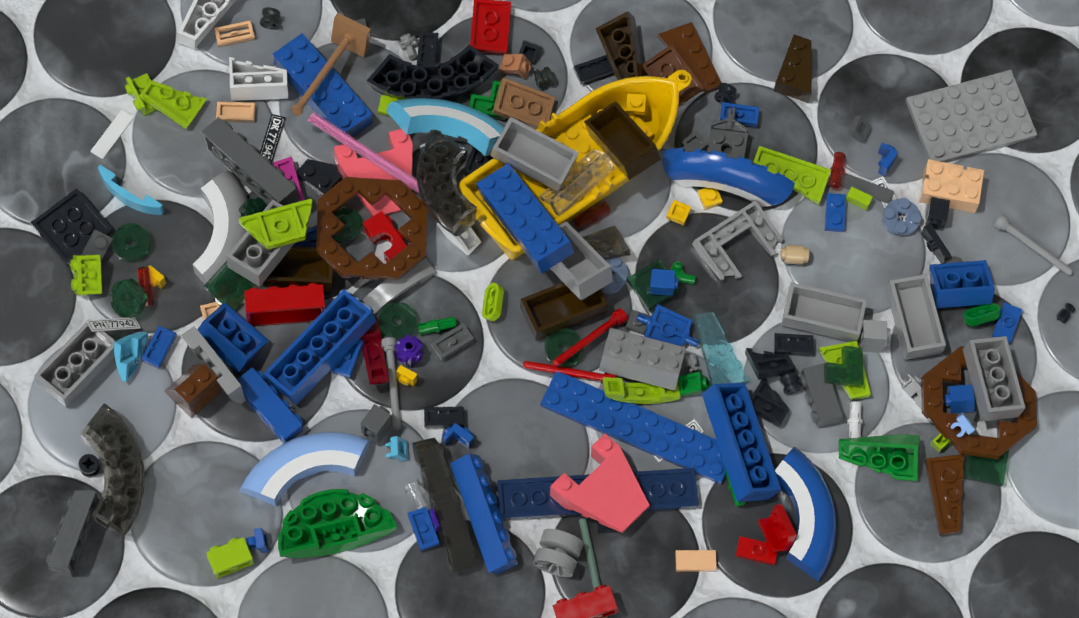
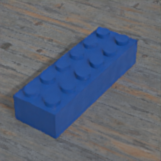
M303 33L272 54L273 64L276 68L287 70L288 82L301 97L327 63L325 58ZM333 68L307 102L314 112L321 116L320 118L323 117V119L327 120L326 122H331L332 126L339 127V130L345 131V134L351 135V138L373 123L372 112Z
M509 163L476 183L481 197L541 274L574 253L570 240Z
M343 290L263 373L268 383L293 404L297 405L376 322L372 311L347 291Z
M720 383L712 385L702 393V397L737 502L768 500L780 492L781 487L746 384Z

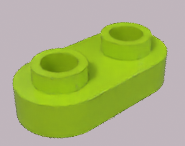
M497 283L488 285L484 294L482 316L489 321H495L501 315L504 289Z

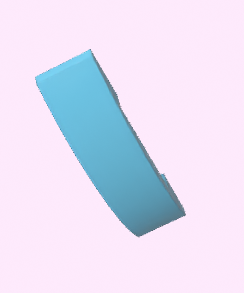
M102 165L98 166L104 185L123 204L147 214L162 215L164 213L161 203L148 195L143 200L139 199L117 184L116 174Z

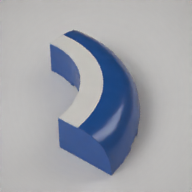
M684 148L664 149L662 161L666 174L682 187L696 186L719 189L739 195L752 202L756 200L760 207L777 205L785 201L792 193L795 182L781 173L777 172L775 175L767 171V166L752 164L751 160L739 156L735 159L726 157L727 153L718 151L709 153L701 149H695L694 152H685Z
M794 446L775 470L780 486L792 500L797 523V536L786 559L819 582L828 567L835 547L837 530L835 507L829 488L819 470L804 453Z

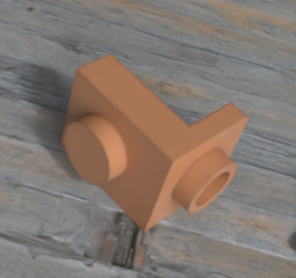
M504 54L499 71L502 74H519L522 79H527L531 70V62L524 54Z

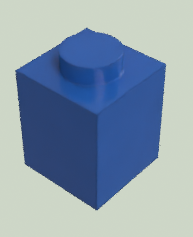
M652 269L650 275V294L673 295L674 289H678V277H675V270Z
M972 384L949 386L948 394H945V404L950 407L951 414L974 412L975 399Z

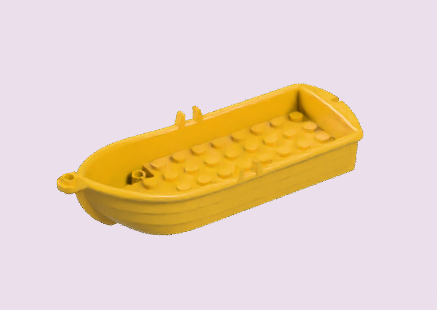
M678 70L668 78L640 76L617 80L591 91L557 116L555 113H552L551 120L548 122L540 121L536 130L579 152L576 162L559 192L516 169L514 171L558 226L566 221L569 223L630 181L589 136L584 121L615 101L626 112L627 93L646 95L645 115H628L654 142L659 152L674 126L679 106V93L691 83L690 73L686 70ZM493 158L460 181L459 188L466 206L475 219L481 223L480 225L495 240L507 257L515 260L525 252L481 197L476 183L506 165Z

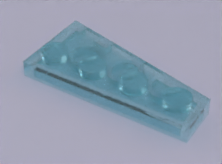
M714 312L695 314L693 318L711 386L720 383L748 384L750 379L748 375H745L740 360H737L732 345L725 338V332Z

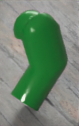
M674 262L671 270H675V277H678V282L694 285L696 276L686 274L681 262Z

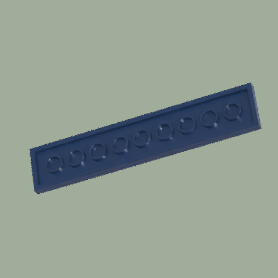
M695 468L633 472L649 503V507L645 511L698 508ZM590 474L572 475L569 477L580 485ZM560 476L497 480L499 511L502 513L504 520L581 516L582 514L565 509L550 496V486Z

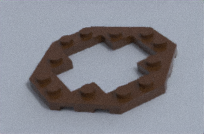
M345 177L318 199L316 252L342 278H351L352 276L362 277V279L378 280V278L389 279V281H398L425 259L427 205L401 180ZM358 193L371 206L387 195L410 218L406 224L399 228V233L410 244L386 264L372 251L359 262H356L333 239L335 235L344 229V224L333 213Z
M960 346L921 378L922 414L927 419L930 418L936 425L935 428L955 445L954 448L960 454L999 459L1006 451L1015 446L1037 427L1036 391L1016 371L1025 409L1019 417H1015V423L999 421L997 423V438L975 434L968 435V433L958 437L957 434L961 432V427L951 428L952 423L958 422L956 419L958 414L943 412V382L959 384L961 381V367L967 368L963 353L964 347Z

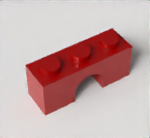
M383 211L362 222L363 231L373 244L381 240H386L392 244L391 248L384 252L386 263L408 246L403 241L404 237L399 233V230L396 231L393 227L394 223L390 216H385Z

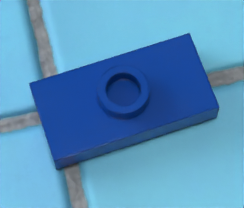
M1004 302L1001 316L997 320L991 338L1006 336L1010 345L1023 309Z
M158 326L141 359L142 362L160 369L177 333Z

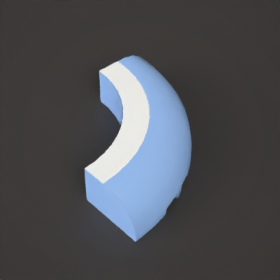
M320 432L295 438L264 456L247 475L239 491L276 506L279 499L294 482L317 472H340L355 476L371 440L341 432Z

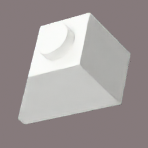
M448 214L437 223V226L446 238L467 255H470L481 243L471 227L465 231Z

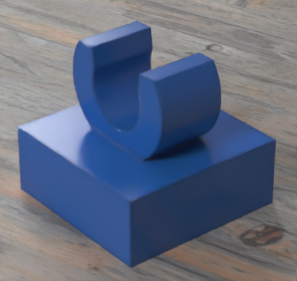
M262 528L254 529L255 536L246 538L247 546H250V549L257 548L261 553L270 552L267 532Z

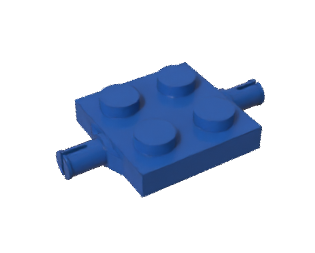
M657 305L650 317L639 313L636 320L646 324L644 337L678 346H683L685 343L694 347L698 345L699 339L689 336V329L693 320L665 307Z

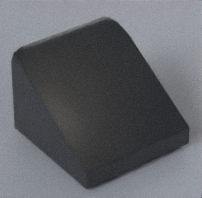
M524 40L519 54H524L531 64L535 65L542 46Z

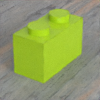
M239 537L233 538L228 541V544L213 546L206 552L216 579L254 564L244 537L240 539Z

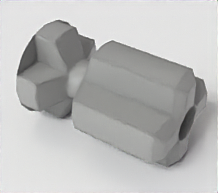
M694 353L687 354L685 361L687 367H691L689 374L699 372L700 368L696 367L698 363L696 355Z

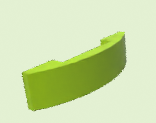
M603 377L602 379L605 396L616 401L634 404H655L680 399L678 381L674 391L648 383L623 382L622 378Z

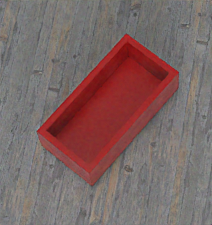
M311 283L307 286L290 285L285 288L272 286L268 289L251 288L244 291L247 322L253 327L313 322L325 310L323 284Z

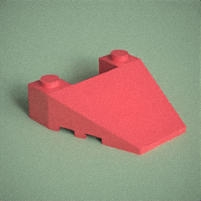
M402 129L391 131L388 133V144L391 150L377 153V155H381V158L387 159V162L393 163V166L399 167V170L405 171L407 175L409 174L412 177L413 144L410 135L406 134ZM344 144L334 147L333 157L342 178L358 177L399 180L389 174V172H385L383 168L380 169L377 164L374 165L371 160L368 161L365 157L357 158L353 148L350 149L348 148L349 146ZM359 193L357 194L372 216L380 211H383L385 215L402 211L387 195L371 206Z
M604 434L591 446V457L600 465L580 485L563 473L550 486V496L565 509L576 511L582 514L583 517H590L599 521L604 526L623 533L649 507V503L620 446Z

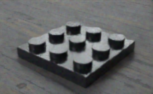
M77 188L31 222L33 228L66 266L70 265L73 255L82 254L94 230L107 236L113 232L112 227Z

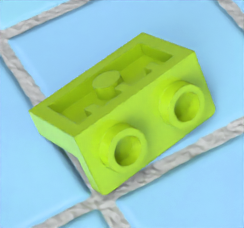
M147 73L133 80L127 77V85H125L128 95H132L135 99L133 104L136 110H140L143 116L157 110L139 97L151 80Z
M73 255V259L70 261L71 271H74V279L71 280L72 291L77 295L102 294L100 255Z

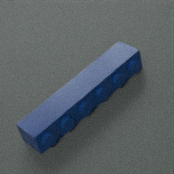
M469 453L450 463L488 572L500 574L518 565L516 560L517 554L511 546L510 535L505 529L504 518L497 507V498L492 493L491 482L485 473L482 458L479 455Z

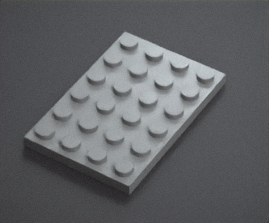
M1011 70L907 97L905 100L927 158L930 160L949 162L1037 137L1036 130Z

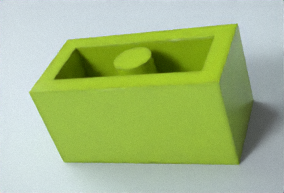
M851 186L846 196V202L867 211L873 196Z
M940 433L932 440L930 445L940 453L951 441Z

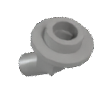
M408 33L400 37L401 40L398 41L401 49L406 47L409 59L413 60L416 58L413 44L416 43V37Z

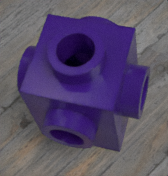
M408 334L404 339L400 338L395 345L396 358L402 364L412 367L424 355L422 342L417 337H411Z

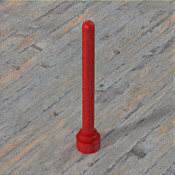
M621 308L615 310L610 317L611 319L555 358L552 362L553 365L559 366L614 325L618 326L627 322L628 316Z
M532 361L523 362V367L526 369L549 373L560 372L568 376L602 382L603 377L616 378V375L606 372L602 374L561 366L556 367Z

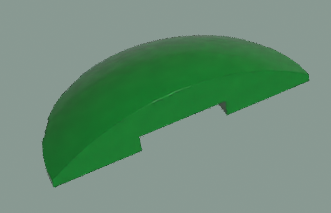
M348 489L320 491L302 499L300 505L293 511L290 510L285 516L281 532L278 535L280 557L309 558L348 551L397 530V525L386 508L383 509L376 503L374 498L364 493L357 495L350 493Z

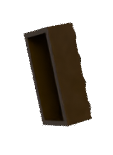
M616 101L584 121L589 136L628 180H631L661 160L654 142Z
M292 246L262 285L259 287L254 284V288L268 289L272 286L285 288L290 285L307 286L311 283H317L319 285L323 284L324 293H332L334 269L316 252V247Z
M563 282L521 298L520 301L521 311L535 341L607 312L608 306L601 289L580 300Z

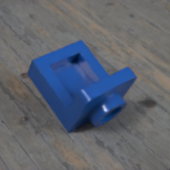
M456 423L452 427L448 426L442 434L444 436L443 444L445 445L453 437L468 449L474 443L473 433L466 427L462 428Z

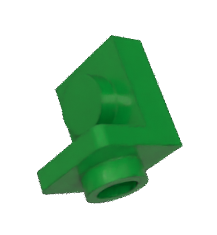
M700 371L678 377L679 391L682 397L703 393L710 388L708 377Z

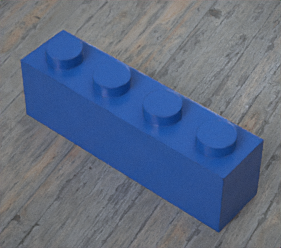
M252 367L240 376L237 381L242 386L245 400L284 444L303 431V420L298 414L294 415L289 410L291 407L284 399L281 401L277 396V390L272 385L268 386L264 375L260 371L256 372Z

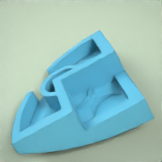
M148 332L131 334L114 342L116 366L122 381H128L138 368L136 364L144 354Z

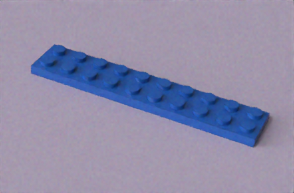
M555 372L540 403V407L683 469L695 468V474L720 485L726 473V467L717 439L636 404L610 399L605 396L603 390L564 373Z

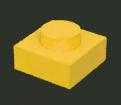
M627 93L626 113L645 115L646 95Z
M707 187L697 192L704 210L721 205L723 202L718 189Z
M673 200L666 219L684 226L691 206Z
M149 265L145 270L146 281L153 287L157 286L162 289L166 284L165 276Z
M400 365L396 371V378H398L400 383L406 386L409 384L414 387L417 382V373Z

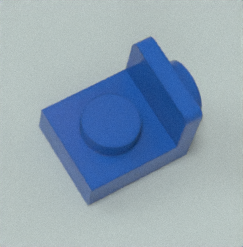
M882 143L878 151L882 155L878 163L880 166L878 173L885 177L895 162L898 151L893 146Z

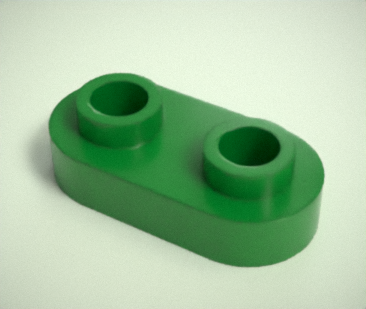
M992 303L966 310L963 313L964 323L975 327L982 323L995 321L1001 316V307L998 304Z

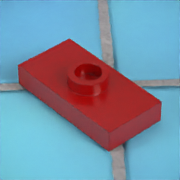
M740 536L735 557L774 566L777 552H772L767 542Z

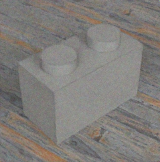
M863 321L858 338L860 352H882L883 348L887 346V340H890L891 330L887 328V321Z

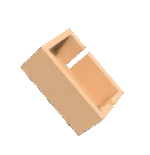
M928 159L924 168L919 202L929 204L931 197L950 200L949 208L975 213L980 202L984 170L967 167L964 170V166Z

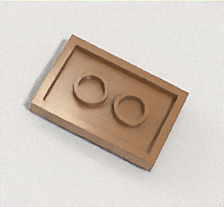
M503 77L492 113L507 119L512 117L533 129H537L540 121L544 123L549 121L555 97Z

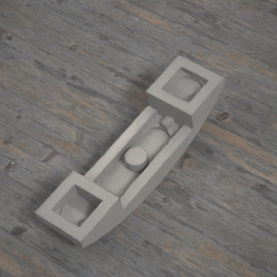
M425 258L398 281L386 279L362 301L364 304L372 306L374 310L371 311L373 315H376L390 305L389 302L417 283H423L435 275L436 271Z

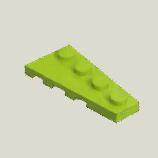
M762 146L758 147L753 164L767 166V171L775 175L779 172L795 182L794 191L817 205L820 204L831 169Z

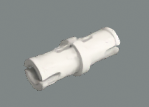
M860 402L849 403V419L847 420L849 438L861 437L863 420L861 419L862 403Z

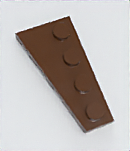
M692 22L658 34L657 38L666 47L671 44L674 46L704 87L702 91L704 94L718 89L721 81Z
M964 454L925 459L939 536L959 534Z

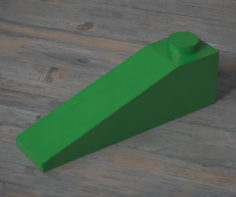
M896 434L839 439V459L858 466L869 467L877 473L883 472L897 480L918 481L920 435Z

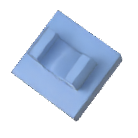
M963 412L956 417L958 422H954L951 425L952 429L956 426L961 427L962 430L957 434L958 437L963 436L965 431L969 435L975 430V427Z

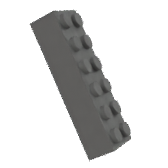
M218 117L201 131L207 151L267 206L272 199L283 206L300 202L297 185L292 180L288 181L279 168L275 169L266 156L262 157L254 145H249L245 142L246 140L241 133L234 132L229 122H223Z

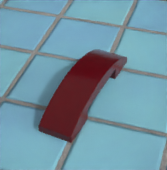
M375 318L376 322L361 337V340L364 342L363 354L369 385L389 382L378 318Z

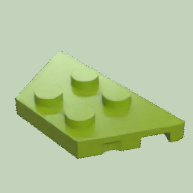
M312 199L239 218V224L267 250L303 241L306 239Z

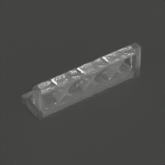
M593 149L572 167L564 183H568L562 185L559 192L549 187L539 197L542 201L550 204L555 214L559 216L572 207L615 168L607 154Z

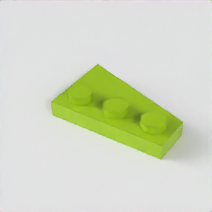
M152 80L148 82L139 95L142 100L184 129H187L207 100V98H199L191 95L189 92H181Z
M857 341L820 347L818 349L851 401L871 396Z

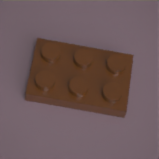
M672 44L642 64L643 70L648 76L668 78L678 70H686L690 73L691 83L679 93V106L704 90L700 81Z

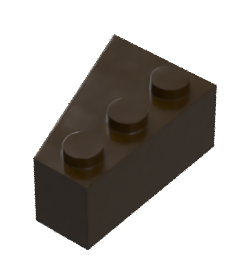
M793 35L777 77L774 92L809 103L812 94L811 40Z

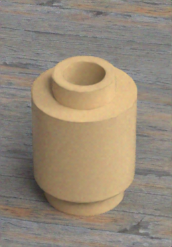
M785 244V247L781 248L780 259H783L786 264L803 265V263H808L809 248H804L803 245Z

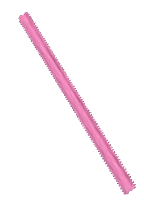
M315 112L311 114L308 119L310 123L312 122V124L316 125V127L318 126L322 131L324 130L328 135L331 134L330 136L337 138L336 140L343 142L342 144L349 146L348 148H353L354 152H359L360 156H365L368 161L371 160L374 165L377 164L380 169L383 168L385 172H389L393 177L395 176V178L403 181L405 185H409L411 189H415L417 193H421L423 197H427L429 201L431 200L435 205L437 204V206L439 205V207L443 208L439 194L437 195L438 192L431 191L432 188L425 187L424 183H419L417 179H413L405 171L399 170V167L393 166V163L387 162V159L381 158V155L375 154V151L369 150V147L363 146V143L357 142V139L351 138V135L345 134V131L339 130V127L332 126L333 124L329 123V121L326 122L327 120L323 119V117L320 118L319 114L317 116ZM460 208V211L469 220L472 221L474 219V216L470 215V213L468 214V212Z

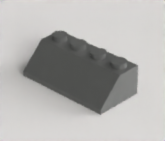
M77 490L73 496L69 497L67 502L68 511L66 515L63 514L60 521V526L62 527L60 532L55 534L53 540V551H50L46 558L50 571L73 577L100 505L96 491Z

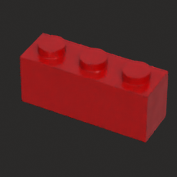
M606 585L598 586L594 589L595 591L589 593L580 592L575 595V598L569 600L567 598L560 599L555 605H552L556 618H605L619 613L610 585L607 587Z

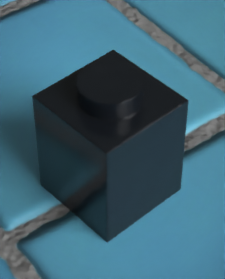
M931 197L925 225L930 223L934 229L944 228L948 219L950 200Z

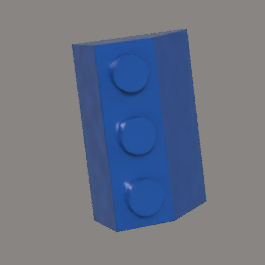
M986 260L929 265L930 286L936 308L992 304L995 287Z
M223 303L209 315L198 328L200 334L215 353L237 373L241 372L269 341L226 303Z

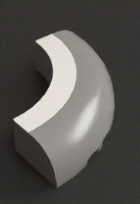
M231 171L222 172L201 188L202 197L207 202L214 217V229L208 247L200 258L193 263L194 273L219 300L229 292L240 274L228 268L226 257L246 233V230L239 224V218L253 214L244 189Z

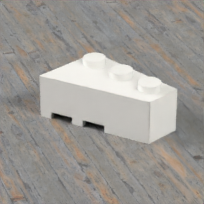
M229 57L231 101L288 99L287 70L263 65V67L253 65L250 61L245 63Z

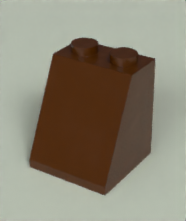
M204 363L191 366L165 390V393L191 419L221 392L217 382L218 377Z

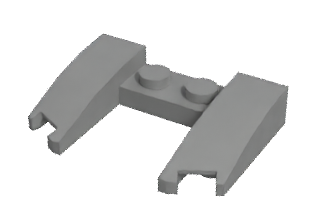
M756 200L695 239L692 243L702 259L720 280H724V276L734 275L735 279L742 277L721 246L745 230H750L771 257L776 253L773 249L776 242H782L783 240Z
M193 326L183 333V339L194 354L206 363L210 362L213 367L211 369L218 377L217 382L228 397L237 403L242 404L245 402L242 386L196 327Z

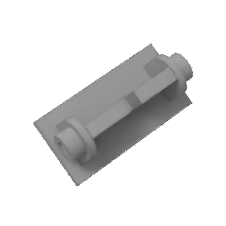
M908 374L910 379L907 380L905 378L900 383L902 385L901 388L910 397L916 393L918 394L913 401L922 410L921 379L917 375L913 377L911 374Z

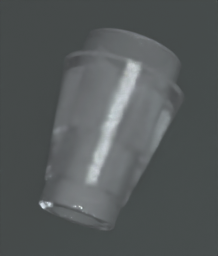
M419 479L404 486L406 489L405 493L418 509L429 506L423 483H420Z

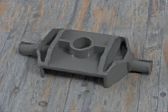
M729 107L726 119L710 124L711 129L707 152H722L721 150L724 146H730L732 151L726 157L735 159L738 156L745 157L748 129L735 120L736 108H733L732 111V107Z

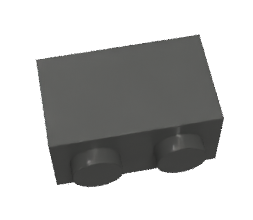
M374 404L361 422V436L370 439L372 443L378 446L391 428L390 412L385 407H378Z

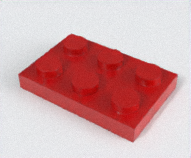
M474 0L470 40L472 47L481 53L507 54L511 1Z

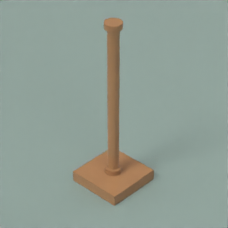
M339 13L336 14L333 22L331 42L339 46L297 105H293L291 108L295 115L300 116L303 113V108L345 49L362 57L366 55L371 32L370 28Z

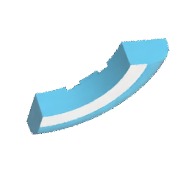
M402 99L391 102L386 111L406 134L437 130L441 131V134L455 138L460 136L467 139V143L478 149L484 156L491 155L492 149L505 127L491 116L479 110L440 99Z

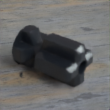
M1066 303L1065 309L1062 308L1057 314V320L1065 323L1069 319L1070 314L1076 310L1075 307L1070 303Z

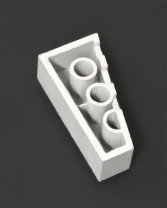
M193 0L178 31L177 42L195 49L236 0Z

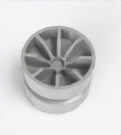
M545 529L539 542L543 548L537 549L533 564L546 573L559 577H572L577 565L576 560L573 558L580 556L584 544L583 541L561 530Z

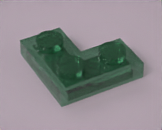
M844 346L842 348V364L825 363L824 383L861 388L864 385L863 348Z

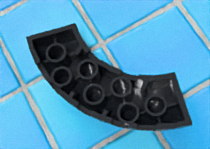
M468 45L447 62L423 64V66L412 65L411 62L401 60L389 54L367 79V84L382 93L399 99L431 98L445 100L462 95L481 85L498 69L499 64L471 45Z

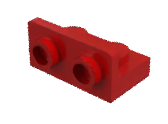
M775 505L770 517L759 519L758 524L772 552L787 551L791 549L797 534L783 505Z

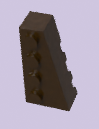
M629 11L595 28L617 80L644 76L636 21Z

